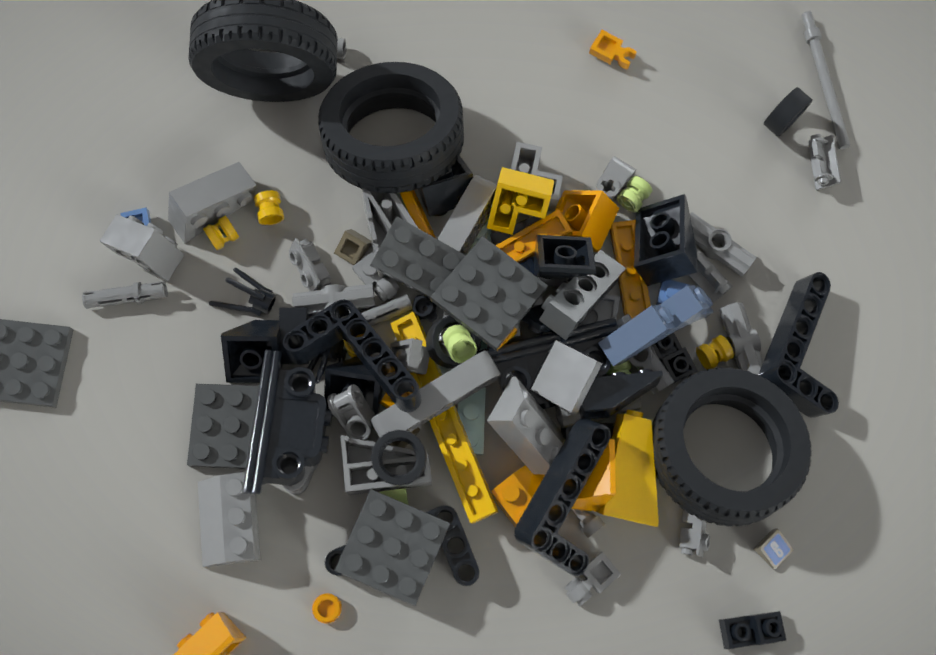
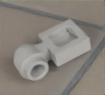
M372 251L352 266V269L364 285L373 284V286H377L373 290L382 302L386 299L389 301L397 295V291L400 288L393 278L389 277L386 279L385 277L388 276L386 274L379 277L377 269L370 266L375 257Z
M600 552L589 562L586 571L582 574L586 578L585 580H580L576 577L565 586V589L568 591L566 595L573 603L576 602L581 606L592 596L590 592L591 587L597 593H601L621 574L606 555Z

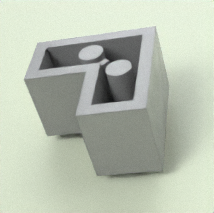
M517 142L511 169L554 180L548 210L555 211L563 176L537 171L542 147Z
M117 214L100 240L102 244L115 254L134 261L149 274L169 281L184 256L176 248L178 244L174 240L162 236L163 230L151 223H148L146 226L142 221L131 215L125 218Z

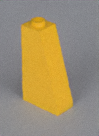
M627 410L626 414H617L612 439H615L616 495L597 513L658 527L659 517L652 422L649 419H644L641 412Z

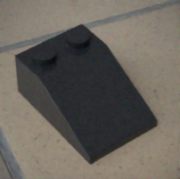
M685 194L641 207L636 212L634 268L647 286L698 272L697 249Z

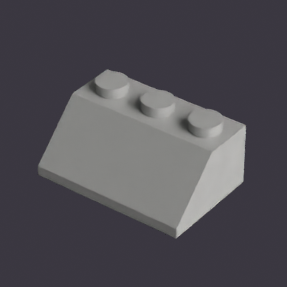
M512 377L487 422L533 474H546L565 441L561 430L519 379Z
M246 472L219 475L198 482L203 567L261 560L256 494L243 493Z

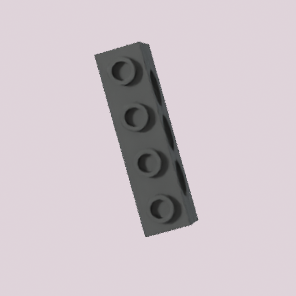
M599 250L594 256L595 274L568 278L569 283L563 281L555 292L556 296L554 297L551 294L541 307L545 311L539 321L565 340L611 291L626 269L602 250Z

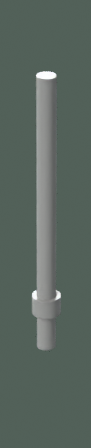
M807 11L802 14L806 29L804 32L805 39L810 44L839 147L840 149H846L850 147V143L821 47L820 39L822 37L819 28L815 26L812 12Z

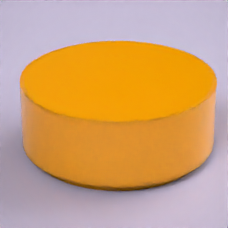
M322 594L315 599L312 612L319 622L331 623L341 615L342 604L337 596Z

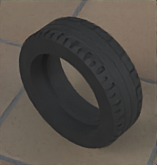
M211 0L204 4L192 17L188 59L196 76L206 85L222 93L263 102L298 101L322 93L334 81L337 72L338 37L333 25L321 12L300 1ZM250 49H262V50H270V51H276V52H260V51H254V50H250Z
M383 62L368 65L347 74L326 94L318 113L322 145L330 167L348 183L367 191L402 193L429 185L443 176L455 164L464 143L463 109L458 92L449 81L437 72L413 63ZM392 108L414 110L428 116L435 122V125L420 138L396 146L367 144L349 134L354 125L364 117L377 111Z
M712 368L691 375L671 392L657 411L652 422L655 475L661 487L665 489L666 494L675 503L679 504L680 508L686 510L690 515H695L698 519L711 524L715 523L716 525L730 527L733 525L743 526L767 518L796 496L809 473V467L811 466L810 457L812 456L811 441L802 414L789 396L778 386L766 378L749 371L737 368ZM703 405H725L740 410L758 424L764 432L772 452L771 473L760 486L749 491L730 490L712 482L698 470L687 452L683 433L689 416Z

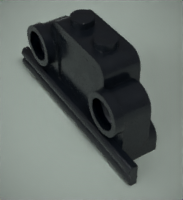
M614 317L578 326L566 340L556 332L504 344L498 351L488 348L479 350L476 353L488 351L501 373L498 381L503 392L511 378L517 377L543 409L554 407L556 404L535 393L531 388L555 341L557 340L602 363L597 373L598 377L608 372L611 362L598 343L603 340L602 337L609 336L616 331L618 326Z
M265 350L243 493L261 494L262 485L267 483L295 485L303 479L305 466H316L320 463L322 454L328 453L329 436H325L326 426H331L332 411L327 409L325 398L321 394L316 393V380L311 370L305 367H296L291 370L280 369L282 352Z

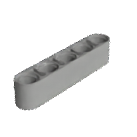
M478 175L474 176L439 235L438 240L467 255L491 212L497 184Z
M483 351L420 388L421 404L417 410L404 412L394 404L373 417L370 421L379 438L387 432L395 430L411 432L501 377V373L488 351Z

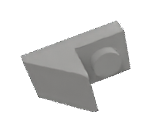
M411 338L390 344V350L409 373H427L430 356L426 347L422 346V340Z

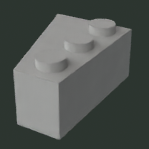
M240 162L232 164L170 191L168 221L185 244L204 232V227L209 224L214 225L218 223L221 217L229 216L239 208L251 203L254 200L256 184Z
M362 189L364 208L375 256L396 217L415 227L417 225L396 193H377ZM377 270L379 277L385 275L384 273Z
M340 435L345 492L348 495L369 493L371 489L380 492L432 485L428 453H426L425 470L418 479L407 485H392L380 479L373 469L371 454L376 442ZM387 446L383 451V465L387 471L394 475L407 474L415 466L416 452L411 449Z

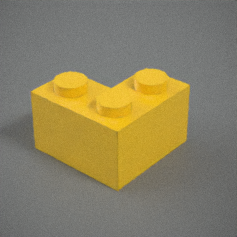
M502 167L487 229L513 235L518 212L545 219L552 196L554 180Z

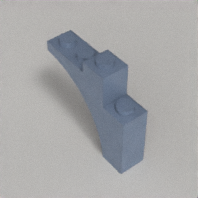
M687 285L660 305H651L598 344L613 366L621 365L677 330L707 318L714 313L711 308L713 303L702 288H696L695 285Z

